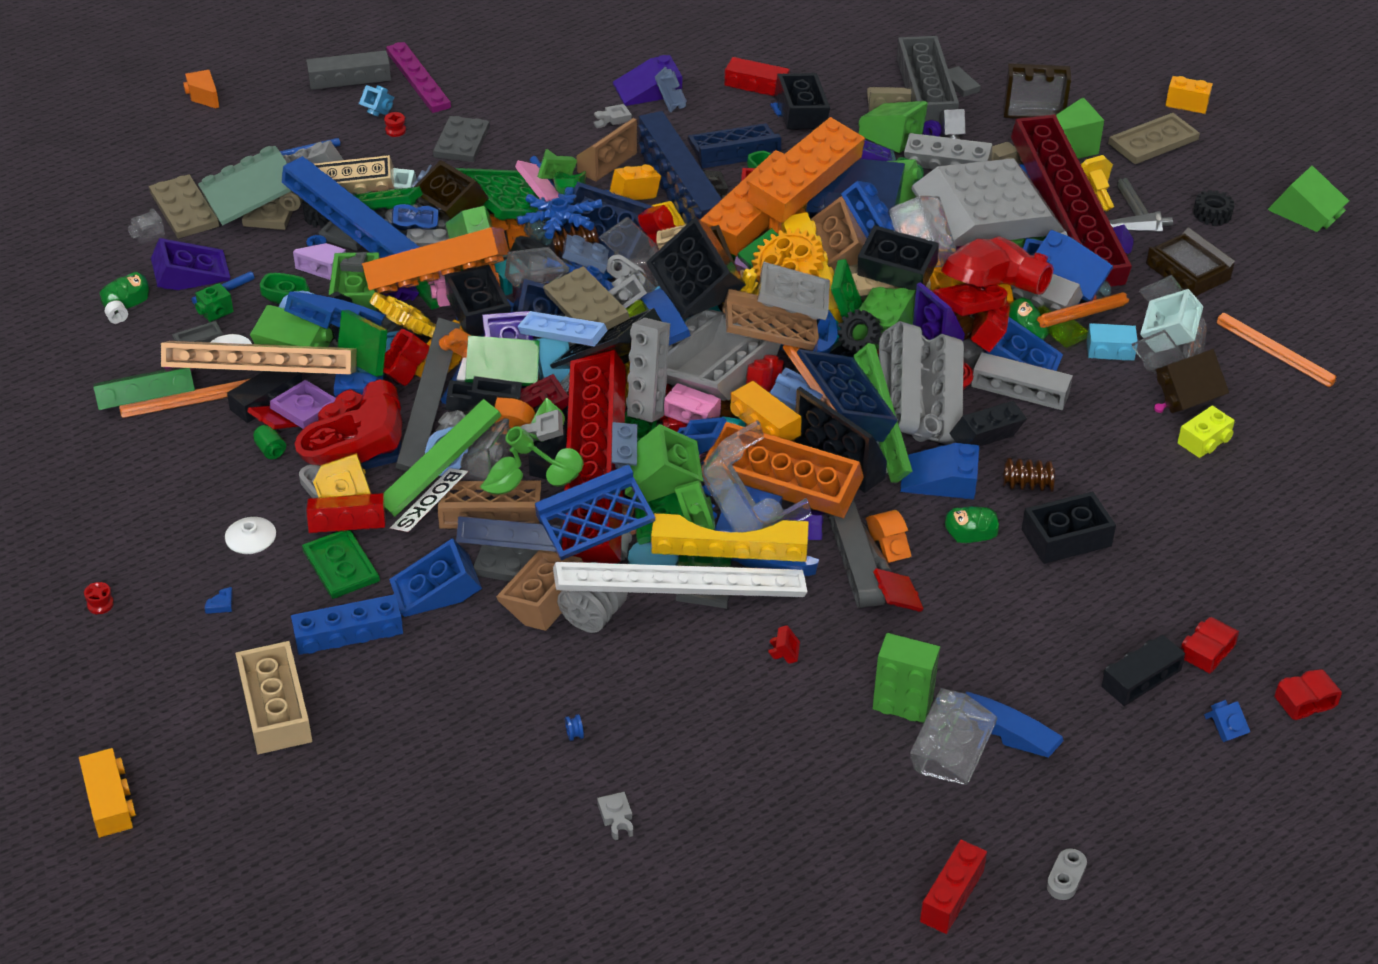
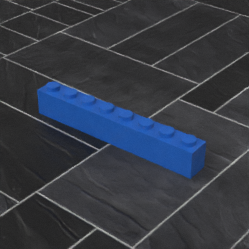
M302 156L283 166L282 183L370 253L379 252L380 258L420 247Z

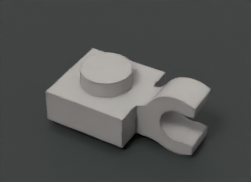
M624 104L605 107V111L594 113V116L600 119L594 122L596 128L605 127L609 122L612 125L626 123L632 119V114Z
M557 409L536 416L535 423L522 425L521 428L528 433L535 434L540 441L563 435L562 413Z

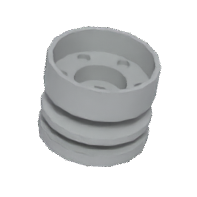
M561 591L557 602L560 611L573 626L586 632L594 633L599 632L606 625V622L611 619L612 615L623 605L627 599L628 592Z

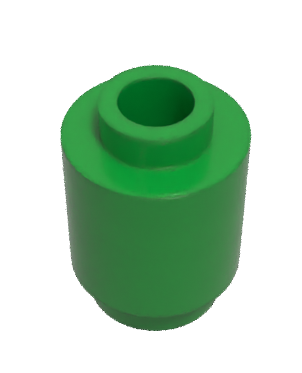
M261 425L254 431V443L267 459H276L285 452L286 443L275 429L268 425Z

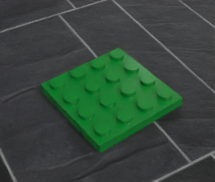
M455 168L478 182L489 197L483 206L489 209L494 214V217L499 220H517V216H525L526 213L543 211L531 207L530 203L526 202L528 194L534 195L538 199L539 197L518 170Z

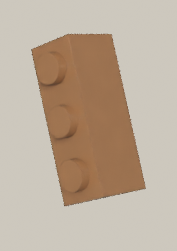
M632 118L578 154L577 172L582 173L586 171V177L598 181L637 154V119Z
M841 196L810 219L815 222L816 236L821 237L822 247L828 256L827 265L832 267V269H836L837 261L843 259L847 260L849 266L858 264V255L867 239Z
M539 550L496 596L497 600L525 626L546 631L562 613L557 602L561 591L556 590L553 566L555 562L583 563L582 558L571 556L560 560L557 552Z

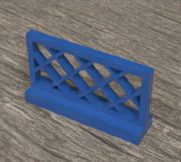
M629 464L535 503L536 516L540 524L542 523L560 560H564L655 521V516L636 483ZM632 487L635 493L632 500L619 496L622 490ZM602 498L612 500L609 510L597 507V501ZM616 502L629 506L626 515L613 512ZM633 507L644 510L647 515L640 519L630 517ZM583 508L589 511L584 520L572 516L574 510ZM593 512L606 515L602 525L589 521ZM610 517L623 521L621 527L616 529L606 526ZM554 518L565 520L561 530L551 527L548 521ZM569 522L582 525L578 535L566 531ZM586 527L599 530L598 536L593 539L583 537ZM563 537L576 540L573 547L564 551L560 542Z

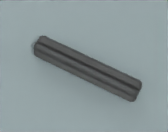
M1127 178L1119 179L1117 186L1136 216L1149 214Z

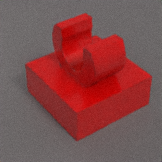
M788 625L778 628L777 637L770 640L774 649H770L768 653L774 659L783 657L790 664L797 662L800 641Z

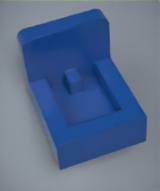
M1226 700L1211 705L1212 711L1204 714L1206 719L1213 718L1223 742L1251 732L1238 701L1229 705Z

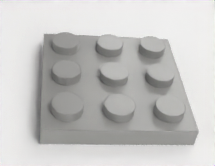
M763 262L760 273L758 302L768 307L776 306L783 308L790 313L805 314L812 319L826 320L829 310L830 280Z

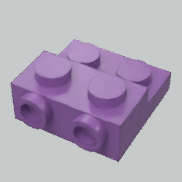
M304 380L270 400V408L304 429L311 423L319 421V411L327 404L334 402L336 398L318 386Z

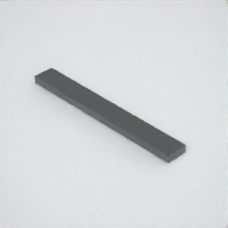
M438 317L395 468L408 471L425 455L426 445L431 434L453 354L452 350H443L439 345V340L445 335L449 336V332L455 328L460 329L459 323Z

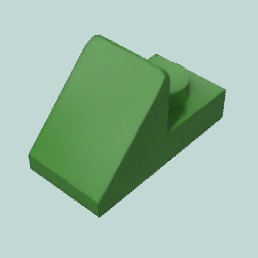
M546 149L537 177L540 179H554L555 173L559 171L572 175L577 160L571 156H556Z
M700 480L676 486L675 492L685 519L701 527L714 530L716 527L711 499L705 496Z

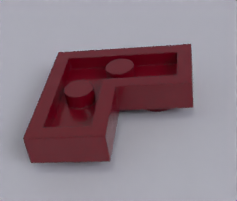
M552 374L521 389L520 400L534 409L542 404L545 398H548L562 411L568 406L569 396L555 375Z

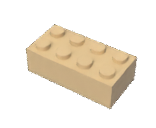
M286 641L236 652L257 755L312 742L309 719L290 642Z

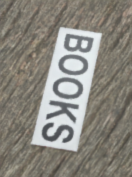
M449 468L390 529L409 532L469 471Z

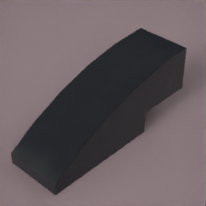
M474 376L473 383L449 380L445 410L471 411L483 399L495 407L497 397L520 400L522 382Z

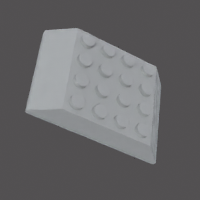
M1014 158L937 166L912 185L911 188L948 248L963 246L976 239H993L1000 236L1008 240L1047 236L1050 230L1059 233L1065 231L1026 172Z
M707 309L692 316L685 322L689 329L690 337L669 345L666 383L674 386L679 383L706 394H712L721 400L729 401L731 399V392L746 385L748 365L754 363V360L764 358L765 355L777 356L781 344L726 332L725 313Z

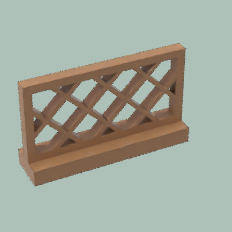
M728 289L722 308L726 316V332L813 351L819 339L817 319H812L801 313H790L776 306H765L758 302V295ZM768 324H772V325L775 326L776 328L773 329V328H772L771 326H769Z
M459 481L451 489L459 491L454 494L448 492L438 502L439 529L457 528L458 516L540 524L536 516L535 503L541 501V481H520L514 490L499 495L486 491L479 494L474 492L475 490H483L480 488V485L484 481ZM526 489H535L530 493L524 492ZM466 495L470 497V499L466 501L461 499ZM491 495L494 496V497H496V498H494V499L491 500V501H489L488 499H486L487 497H489V496H491ZM515 495L521 497L517 500L511 499Z

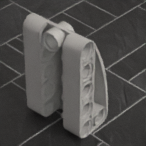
M899 321L882 333L879 340V361L896 418L898 419L900 431L912 435L919 442L931 440L945 445L956 443L949 433L963 416V341L945 334H940L934 339L928 340L922 335L920 327Z

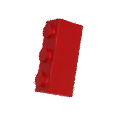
M732 57L725 68V86L775 96L777 74H789L790 69Z
M1008 301L1001 308L975 314L970 340L989 353L1007 331L1010 313Z
M384 493L311 498L307 501L306 511L309 533L385 527Z
M964 840L959 841L923 901L921 923L945 934L948 933L984 872L987 856L986 850Z

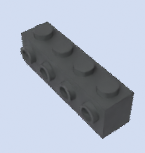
M386 50L306 59L311 90L391 81L390 65Z

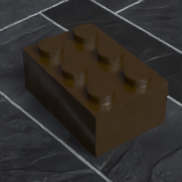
M442 160L414 186H420L423 195L417 199L421 205L438 209V217L446 222L464 210L483 206L489 199L476 180Z

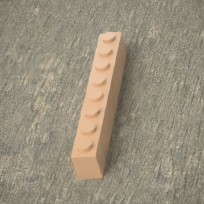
M167 341L161 343V367L352 374L356 372L357 348Z

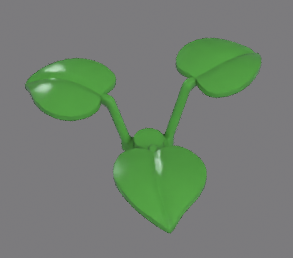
M545 398L531 424L536 422V416L557 409L562 413L563 425L565 417L557 406L548 398ZM515 426L507 432L505 437L506 442L512 446L510 451L515 458L504 457L492 467L480 488L488 493L497 495L506 494L514 490L523 477V473L519 469L522 463L518 453L527 454L533 450L552 465H550L546 472V478L551 485L556 487L570 483L579 475L583 469V459L576 450L565 448L557 453L554 460L534 446L533 439L540 441L535 434L528 433L521 427Z

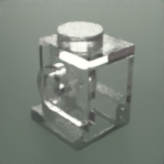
M154 208L149 209V213L131 218L132 225L128 226L130 236L136 238L140 244L165 236L162 219Z

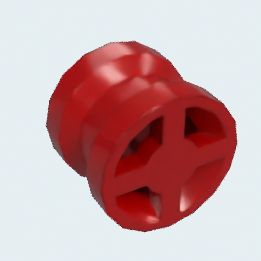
M399 112L388 113L384 117L385 124L387 125L385 127L386 134L392 137L405 134V116Z
M95 582L84 590L87 608L91 613L104 614L112 609L114 601L108 584Z

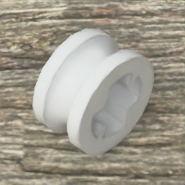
M112 301L105 307V314L111 323L123 322L128 317V311L120 301Z

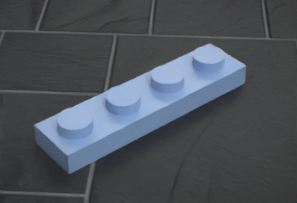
M530 311L518 325L521 334L589 346H596L608 331L604 323Z

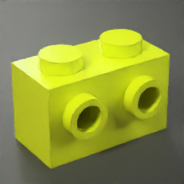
M1211 406L1181 426L1177 443L1201 458L1207 453H1212L1218 445L1223 442L1227 443L1232 438L1235 420L1214 406Z

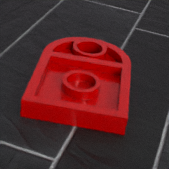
M964 283L933 290L935 295L961 316L1001 308L1006 304L1008 294L1003 287L996 284L983 287Z

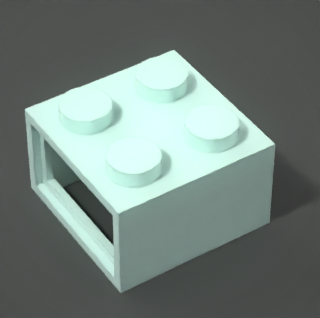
M1189 289L1150 300L1140 335L1155 352L1195 341L1203 305Z

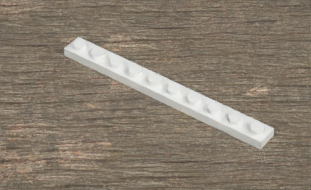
M555 562L553 566L556 590L781 597H804L807 593L803 570L575 562Z

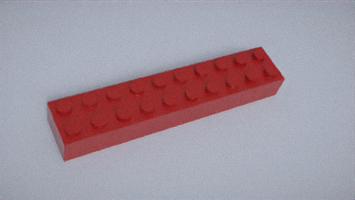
M615 349L570 361L566 448L576 450L581 455L584 464L579 475L565 485L564 491L616 470L615 464L611 463L612 422L625 423L626 366ZM623 490L620 492V497H623ZM602 498L597 501L596 506L609 510L612 500ZM616 502L613 512L622 514V503ZM578 508L574 510L572 516L585 520L589 510ZM593 512L589 521L602 525L606 515ZM610 517L606 527L619 528L622 525V520ZM569 522L566 531L578 535L582 525ZM586 527L583 537L593 539L598 536L599 530ZM622 535L573 556L582 558L583 563L614 564L621 562ZM563 537V551L573 547L576 540Z

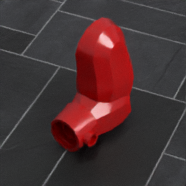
M998 236L993 239H976L961 246L948 257L941 272L953 279L976 286L986 287L1004 283L1040 295L1048 288L1052 280L1054 268L1052 264L1047 262L1048 256L1041 253L1030 255L1011 240Z
M381 379L368 383L363 389L361 404L358 410L315 421L306 426L296 438V452L302 460L311 465H323L356 453L360 463H363L376 455L394 452L398 447L402 433L401 406L396 387L392 383Z

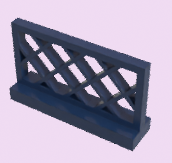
M767 123L688 135V141L699 157L701 168L746 162L748 155L757 151H767L771 154L775 150L781 152V136L779 133L774 134Z
M458 516L456 542L556 552L542 524ZM550 525L551 527L562 529V526Z

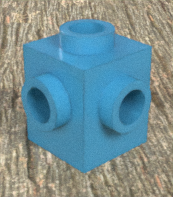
M366 85L359 104L368 109L367 113L378 117L379 114H388L393 106L394 97L388 94V89L378 85L376 88Z

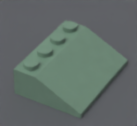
M267 146L259 154L247 156L240 163L234 166L229 165L223 168L220 173L206 176L202 179V182L198 183L208 205L222 226L291 192L282 183L283 166L287 162L276 146Z

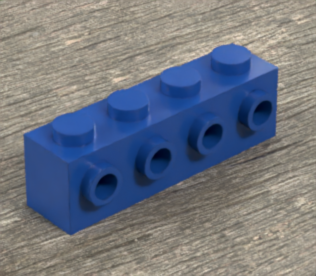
M856 181L842 192L841 195L866 238H868L874 225L899 231L896 222L891 220L888 215L887 206L878 198V191L875 186L868 182Z
M395 594L291 615L298 655L311 654L325 649L340 648L345 645L365 643L370 640L403 634L402 618Z

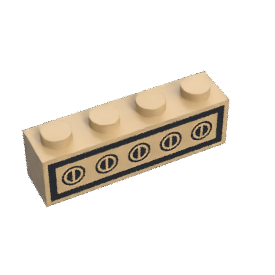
M390 155L314 163L316 167L329 175L330 178L350 193L360 194L369 191L394 189V169Z

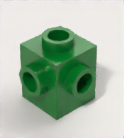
M220 283L195 293L197 300L195 308L200 316L203 315L209 322L234 312L231 294Z

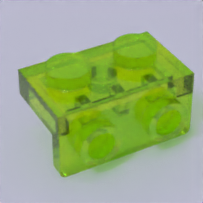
M1044 305L1040 306L1038 310L1041 316L1042 314L1052 312ZM1075 320L1048 327L1049 334L1066 348L1087 339L1088 331Z

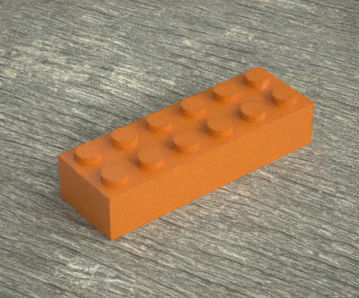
M832 117L828 118L750 182L747 202L780 223L785 222L862 157L865 137Z
M775 150L700 219L708 227L720 226L731 254L737 256L741 250L751 244L769 226V215L747 202L749 184L782 157L784 153Z
M490 227L362 263L369 290L388 294L398 291L397 287L410 288L418 286V281H436L440 279V275L445 276V274L458 272L461 269L467 270L483 266L482 263L497 264L504 262V257L510 256L504 229Z
M729 422L725 423L718 439L704 459L709 477L721 479L725 482L734 480V483L782 496L783 500L841 518L845 517L864 478L859 461Z

